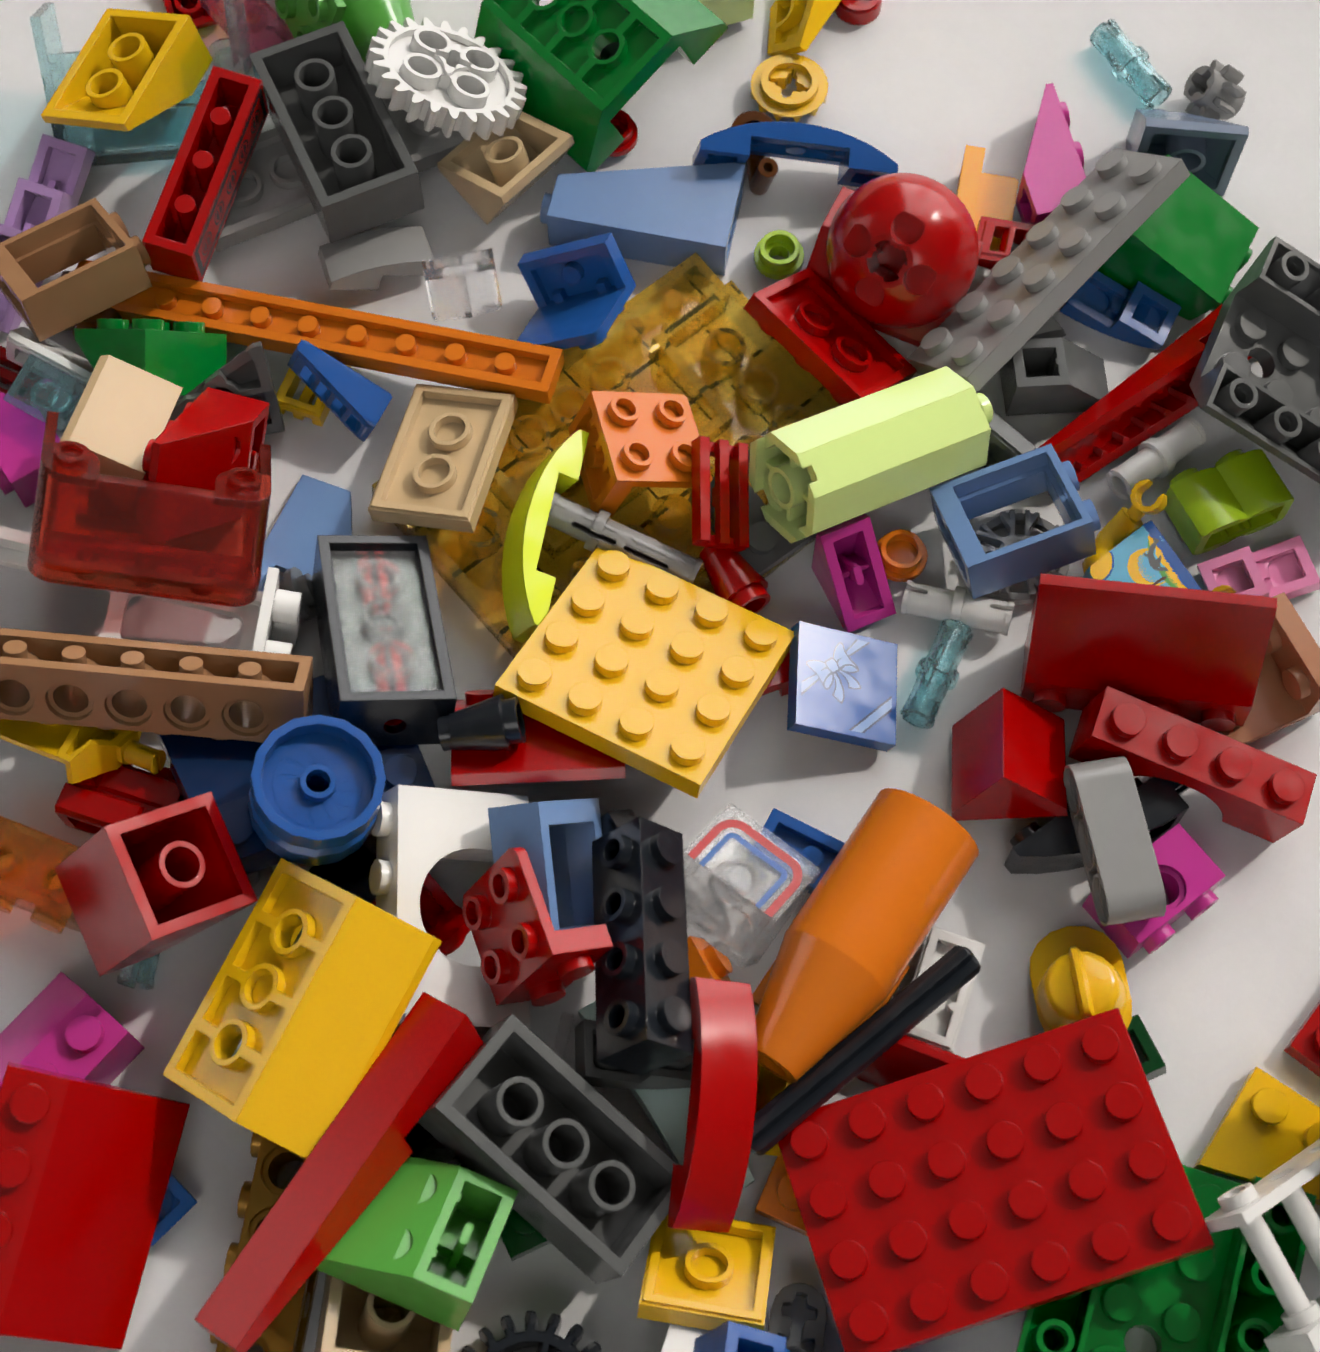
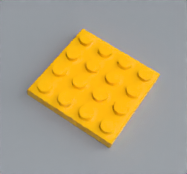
M597 547L495 683L493 697L499 694H503L505 699L518 697L523 714L697 799L789 653L790 645L794 638V631L660 568L628 558L621 551H607Z

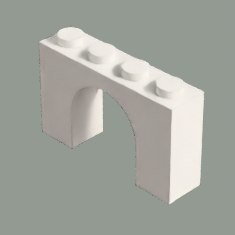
M399 784L384 792L376 822L371 831L373 836H377V859L373 861L369 875L371 893L376 895V907L426 932L420 913V894L424 880L431 868L439 860L445 859L493 862L488 808L529 803V796ZM438 949L395 1031L423 992L465 1013L478 1034H485L492 1026L511 1014L530 1029V1001L496 1006L490 985L483 978L481 966L461 964L450 959Z

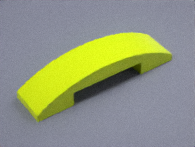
M581 429L548 455L535 469L517 499L506 531L502 557L503 602L512 638L522 643L530 638L549 612L556 577L536 569L554 493L557 492L561 495L579 480L589 436L588 432Z

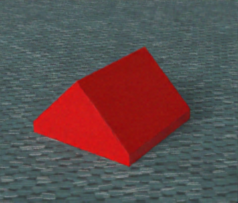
M1002 687L952 726V818L956 821L1068 816L1067 792L1063 781V772L1066 766L1064 719Z

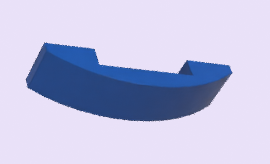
M786 121L748 123L715 132L700 140L692 159V165L745 164L750 154L839 165L837 185L860 187L866 182L883 175L898 173V164L864 141L826 127Z

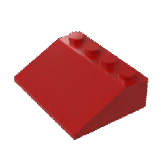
M1040 573L1025 641L1020 696L1051 713L1061 712L1065 709L1083 710L1093 698L1106 686H1109L1194 723H1199L1213 731H1229L1234 729L1235 726H1243L1253 707L1277 610V598Z
M8 1062L0 1088V1335L122 1350L189 1111V1103Z

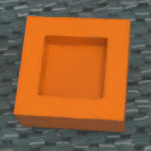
M693 936L687 937L689 980L690 977L731 981L728 975L733 972V969L723 949L716 942L711 944L706 939Z
M782 1155L777 1156L754 1212L808 1236Z

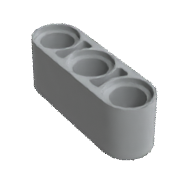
M1118 756L1066 765L1063 772V781L1067 792V803L1095 910L1103 926H1110L1164 916L1166 912L1165 889L1133 772L1127 758Z

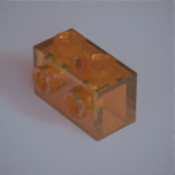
M0 816V911L11 913L15 906L32 913L30 920L46 930L62 934L64 928L67 927L81 933L55 871V868L79 847Z

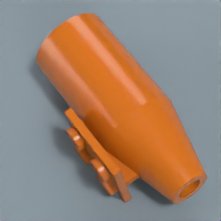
M886 788L878 793L786 930L776 960L752 994L754 1004L759 1007L756 1014L759 1065L777 1077L795 1083L830 1050L889 1002L909 971V962L979 854L978 846L974 839L950 815L925 799L903 790Z

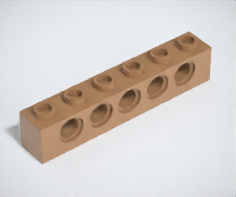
M0 628V719L39 722L46 725L63 724L96 727L102 730L119 729L152 732L159 735L174 734L207 737L215 740H240L263 743L273 730L294 718L312 716L313 656Z

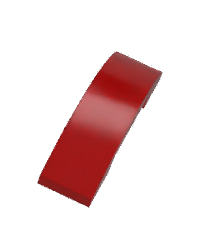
M690 977L692 1040H695L686 1141L683 1165L673 1164L667 1228L729 1233L746 1177L756 1111L758 1049L754 1001L751 985L748 983Z

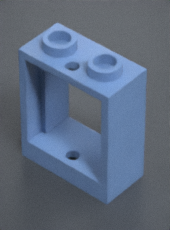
M1052 444L929 488L936 524L973 599L1096 554L1094 532L1101 529L1098 513L1090 499L1082 501L1077 492L1080 490L1079 481L1069 460L1061 462ZM1048 491L1065 525L985 554L969 520Z
M599 798L541 801L488 808L493 864L509 848H525L555 931L594 926L592 842L603 836Z

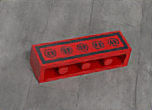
M213 65L142 240L143 246H145L149 254L152 270L175 277L203 281L269 113L261 79Z

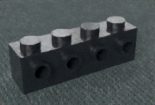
M639 816L592 842L594 925L606 924L613 943V947L595 962L597 1062L643 1076L693 1054L683 837L682 833Z

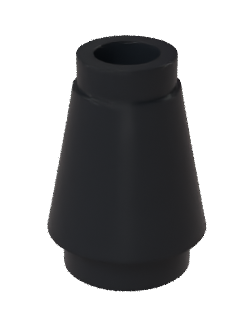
M499 694L452 712L447 716L437 718L438 736L443 751H512L514 744L526 742L525 721L518 697L505 699L503 694Z

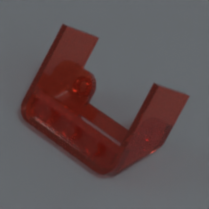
M47 411L27 560L28 570L35 577L55 584L230 607L245 606L256 599L261 578L271 498V445L260 444L255 470L247 467H235L229 471L222 472L215 479L214 490L99 474L100 461L85 445L74 441L55 442L59 413Z

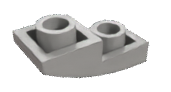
M399 226L369 230L332 244L330 242L320 246L318 251L330 290H378L382 275L431 276L435 263L423 226Z

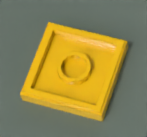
M667 1214L651 1236L637 1318L704 1330H712L727 1321L763 1330L776 1227L733 1220L729 1233L667 1228Z

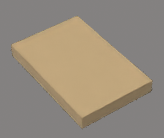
M416 384L368 507L372 521L474 533L519 407L516 395Z

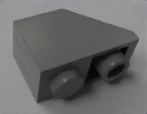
M1063 337L1029 339L1000 369L1006 416L1085 412L1108 394L1103 359Z

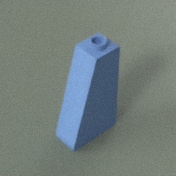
M722 163L558 174L553 194L545 193L543 197L540 221L547 224L549 245L558 246L612 232L623 258L724 276L744 194L745 164Z

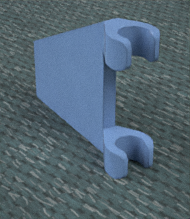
M302 474L257 557L243 571L240 577L241 586L263 592L268 567L278 568L283 573L290 568L296 567L302 572V575L309 573L313 576L317 535H353L351 492ZM338 596L340 611L349 598Z

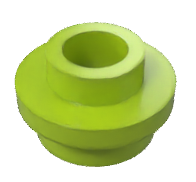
M783 230L771 231L755 247L754 264L761 274L770 279L783 280L798 273L803 266V247L790 232ZM774 256H782V257H784L785 259H784V260H776V259H773L772 257H774Z

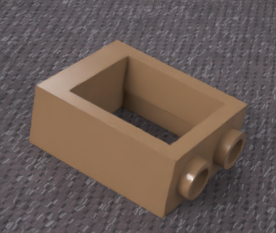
M93 198L1 242L0 290L35 337L41 342L151 288L152 284L145 269V266L151 264V260L139 237L135 235L130 238L128 230L118 213L115 211L109 214ZM104 250L108 253L39 288L35 285Z

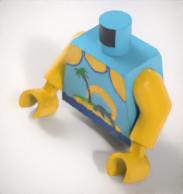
M1148 479L1139 481L1131 490L1130 498L1133 505L1129 509L1122 507L1097 534L1095 538L1096 554L1085 558L1082 563L1083 578L1202 590L1152 520L1143 525L1141 519L1145 514L1155 515L1165 509L1167 506V495L1163 493L1151 506H1143L1141 501L1142 495L1152 486L1153 482ZM1221 585L1212 590L1236 593V590L1228 585Z

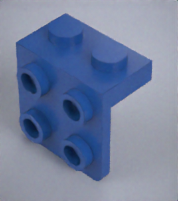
M612 232L525 253L517 265L539 308L517 341L559 349L576 346L580 349H589L606 339L607 332L617 316L624 310L625 303L636 287Z

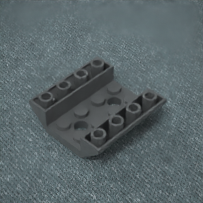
M1275 236L1269 241L1224 301L1189 386L1200 409L1319 484L1320 264ZM1248 356L1255 358L1259 362L1263 372L1262 378L1256 376L1251 371V365L1247 359Z

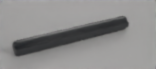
M960 945L953 947L830 1050L797 1082H792L756 1112L751 1151L759 1156L768 1152L974 978L981 969L980 963L967 947Z

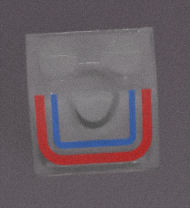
M729 803L683 850L687 927L742 969L757 964L823 870L734 804Z

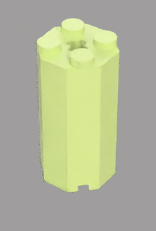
M945 366L771 431L764 435V437L751 442L749 480L754 493L764 490L769 504L761 507L766 522L792 544L967 472L984 467L987 463L991 433L989 423L993 418V408L991 402L983 393H976L973 385Z

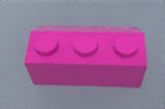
M61 971L0 1033V1088L8 1062L110 1085L145 1047Z

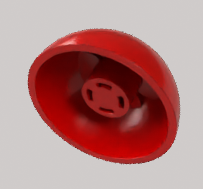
M914 173L883 175L857 188L846 198L836 212L826 241L827 269L839 297L853 312L863 319L888 328L905 329L919 327L946 315L956 307L957 303L969 290L978 265L979 243L977 232L965 205L956 194L943 184L929 177ZM886 241H889V243L885 246L884 251H881L883 246L886 244ZM886 263L889 267L896 269V272L893 273L892 270H889L883 264Z

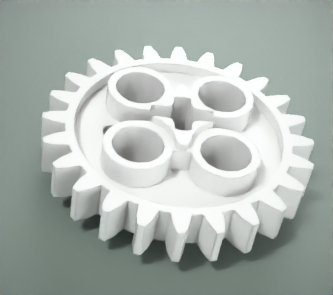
M407 17L404 20L403 26L392 20L389 23L388 29L380 27L376 37L372 36L364 70L369 72L367 83L378 86L375 94L377 98H391L389 110H405L407 112L405 121L409 123L420 119L424 121V129L427 132L437 126L442 129L446 138H450L453 131H459L466 141H470L473 132L484 140L489 139L491 132L501 137L506 128H514L527 99L524 97L527 86L521 84L524 76L523 73L512 70L515 62L511 59H500L499 56L502 51L500 47L487 48L484 46L485 37L480 36L475 39L468 37V30L465 27L455 32L451 30L447 21H443L440 27H434L432 22L424 17L421 26H419Z

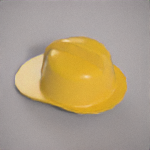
M1066 926L1050 932L1037 943L1030 957V978L1038 1018L1044 1032L1115 1008L1119 1009L1128 1030L1132 1020V1000L1123 959L1116 944L1103 932L1087 926Z

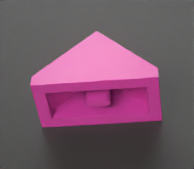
M864 514L817 533L811 568L843 629L850 633L896 614L870 516Z

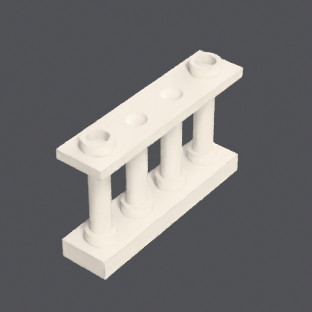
M1320 1139L1256 1184L1245 1183L1222 1194L1217 1199L1221 1208L1204 1219L1210 1233L1236 1227L1240 1228L1285 1311L1281 1315L1284 1324L1264 1339L1270 1352H1320V1297L1316 1300L1307 1299L1262 1214L1281 1201L1320 1272V1219L1302 1188L1304 1184L1320 1174Z

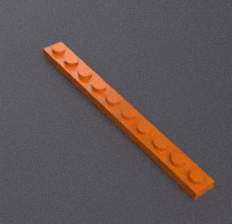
M83 260V261H81V262L78 263L76 269H78V268H80V267H82V266H84V265H86V264H88V263H90V262H92V261H90V260ZM148 271L147 274L152 284L151 288L112 306L121 315L122 319L129 320L131 324L133 318L161 319L170 323V331H173V321L205 323V333L227 334V342L249 346L252 343L261 341L265 350L293 355L300 341L306 340L344 365L473 390L515 394L516 398L545 404L551 403L565 363L563 349Z

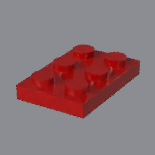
M809 267L753 293L743 308L757 321L758 326L763 332L778 341L794 357L795 362L802 369L810 372L831 393L832 398L839 405L910 380L917 372L901 354L862 317L853 312L839 295Z

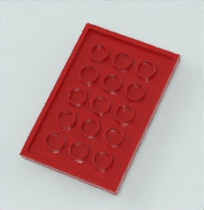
M1118 1008L821 1106L778 1142L845 1352H901L1212 1249L1214 1246L1206 1222Z

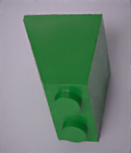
M1189 171L1190 176L1097 271L1129 290L1138 281L1181 306L1182 308L1178 316L1191 321L1210 310L1214 311L1224 303L1233 291V287L1230 285L1236 273L1249 261L1253 252L1249 247L1259 227Z

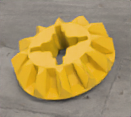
M798 54L772 56L763 61L752 75L751 99L756 100L760 112L773 114L776 121H779L782 117H792L795 122H799L804 115L815 116L819 106L822 103H826L828 93L826 74L816 62ZM792 79H796V91H793L790 97H783L782 90H785L787 85L791 84Z

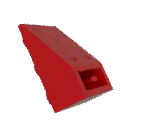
M207 387L193 402L186 404L183 412L175 420H170L167 423L165 430L156 439L149 440L142 460L143 471L149 473L147 490L140 497L136 513L137 522L143 523L142 545H155L240 519L257 498L270 403Z

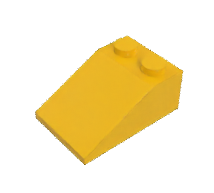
M107 8L45 107L41 117L45 123L129 132L192 96L213 59L190 15Z

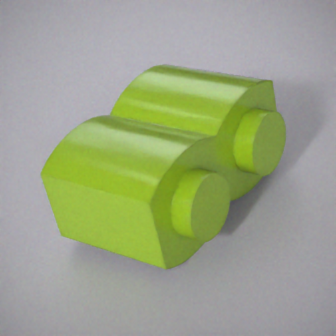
M1237 449L1221 457L1214 467L1200 471L1197 468H1189L1177 474L1169 482V488L1166 492L1167 506L1164 510L1192 555H1199L1221 547L1239 536L1255 533L1280 521L1285 517L1295 499L1262 449L1247 452Z

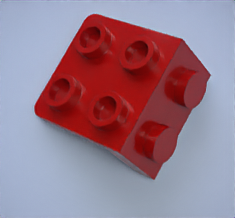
M523 847L509 848L463 896V919L466 926L472 932L481 959L482 975L487 984L490 985L496 1006L531 1001L532 1006L540 1007L562 999L566 995L565 988L574 980L592 973L595 970L594 963L613 947L606 924L555 931L528 853Z

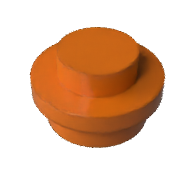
M903 529L894 530L882 536L877 542L887 579L895 582H907V580L917 578L925 569L928 557L927 549L923 541L915 533Z

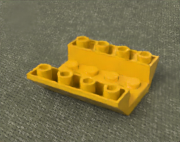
M281 858L162 1075L235 1123L307 1159L389 1042L442 941ZM302 927H303L302 934H301L299 940L294 944V942H295L297 936L299 935V933H300V931H301V929H302ZM241 1039H242V1043H241V1046H240L239 1050H238L237 1053L233 1056V1054H234V1052H235L237 1046L239 1045V1043H240V1041H241Z

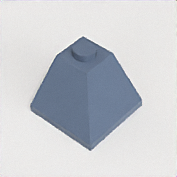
M1136 109L1126 138V150L1161 156L1169 154L1171 157L1181 158L1188 171L1219 196H1224L1249 136V127L1189 113L1171 112L1163 109Z

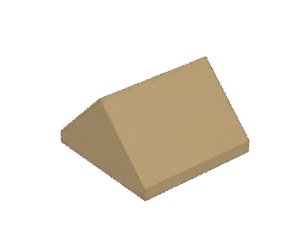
M521 112L514 128H506L503 136L500 137L491 132L489 139L484 140L473 132L470 141L464 140L441 159L437 166L443 176L488 225L549 172L575 142L572 135L527 113Z
M102 355L99 357L60 442L121 511L130 510L146 474L142 469V460L147 443L150 439H156L165 430L183 388L111 355Z

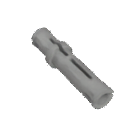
M557 492L554 493L547 522L548 526L585 542L583 548L594 552L597 547L607 551H621L628 558L653 565L693 584L703 560L689 556L652 537L610 519V512L601 509L597 513L560 496Z

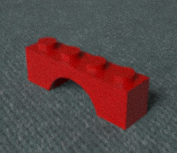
M1106 686L1083 708L1068 757L1080 762L1124 756L1130 764L1133 776L1156 777L1190 787L1207 796L1220 808L1222 822L1272 843L1304 825L1317 774L1109 686Z

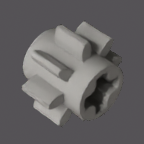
M1216 59L1212 61L1210 66L1197 68L1188 77L1183 95L1192 101L1187 106L1186 113L1216 120L1231 119L1240 111L1245 100L1246 91L1238 86L1245 75L1230 64L1225 66Z

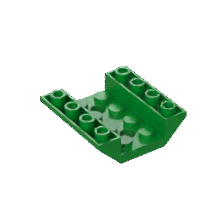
M483 0L480 6L474 39L480 36L485 37L484 46L487 48L500 47L502 51L499 58L511 59L515 62L512 70L523 73L524 76L521 84L527 86L524 96L527 99L522 112L572 135L575 144L566 154L586 172H595L625 140L610 120L675 50L694 65L728 29V26L698 0H553L544 6H539L540 0ZM613 42L620 43L619 49L614 56L606 60H599L601 51L605 46Z
M1182 1165L1204 1219L1221 1208L1217 1199L1222 1194L1242 1185L1241 1183ZM1255 1176L1246 1183L1254 1185L1263 1178ZM1305 1192L1314 1208L1317 1196ZM1280 1201L1262 1214L1299 1282L1306 1246ZM1239 1227L1210 1233L1214 1242L1212 1249L1026 1310L1015 1352H1126L1124 1346L1125 1336L1134 1327L1142 1328L1152 1335L1156 1343V1352H1270L1264 1339L1284 1324L1281 1315L1285 1311Z

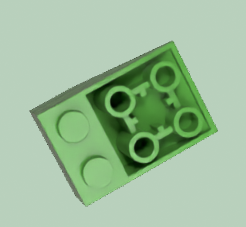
M409 1156L316 1270L459 1331L476 1297L518 1191L459 1165Z

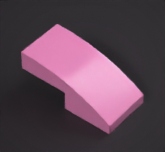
M1300 535L1251 552L1250 547L1247 546L1197 564V569L1207 591H1212L1215 587L1221 585H1228L1236 590V594L1274 597L1285 592L1288 599H1292L1320 589V578Z

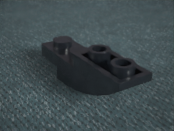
M1136 777L1134 778L1151 841L1177 825L1189 809L1188 804L1180 795L1190 789V787L1152 777L1143 783ZM1068 803V816H1057L1042 827L1037 821H1034L1024 827L1010 840L1013 848L1004 866L1011 874H1043L1084 867Z

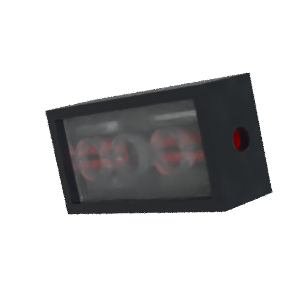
M317 535L312 585L330 717L346 720L365 732L375 746L440 744L437 718L455 712L457 696L427 536Z

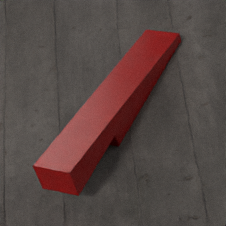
M1223 304L1040 447L1052 444L1061 462L1067 460L1071 462L1078 481L1081 483L1198 407L1199 405L1189 384Z
M425 992L422 993L194 1320L204 1330L234 1352H247L409 1158L413 1151L404 1138L484 1043L465 1013Z

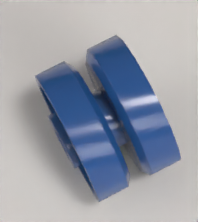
M320 714L294 718L273 730L256 751L248 796L252 828L266 848L288 862L308 866L336 863L360 849L375 825L382 801L386 775L380 752L368 735L343 719Z

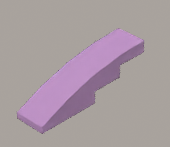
M42 134L29 179L18 178L4 224L0 223V243L76 207L96 152L86 147ZM44 280L36 283V287H41ZM0 290V331L9 334L11 330L19 327L22 318Z

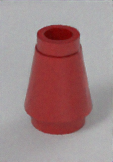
M709 547L703 548L699 557L703 560L704 568L715 595L756 614L769 603L771 597L767 592L768 582L739 552Z

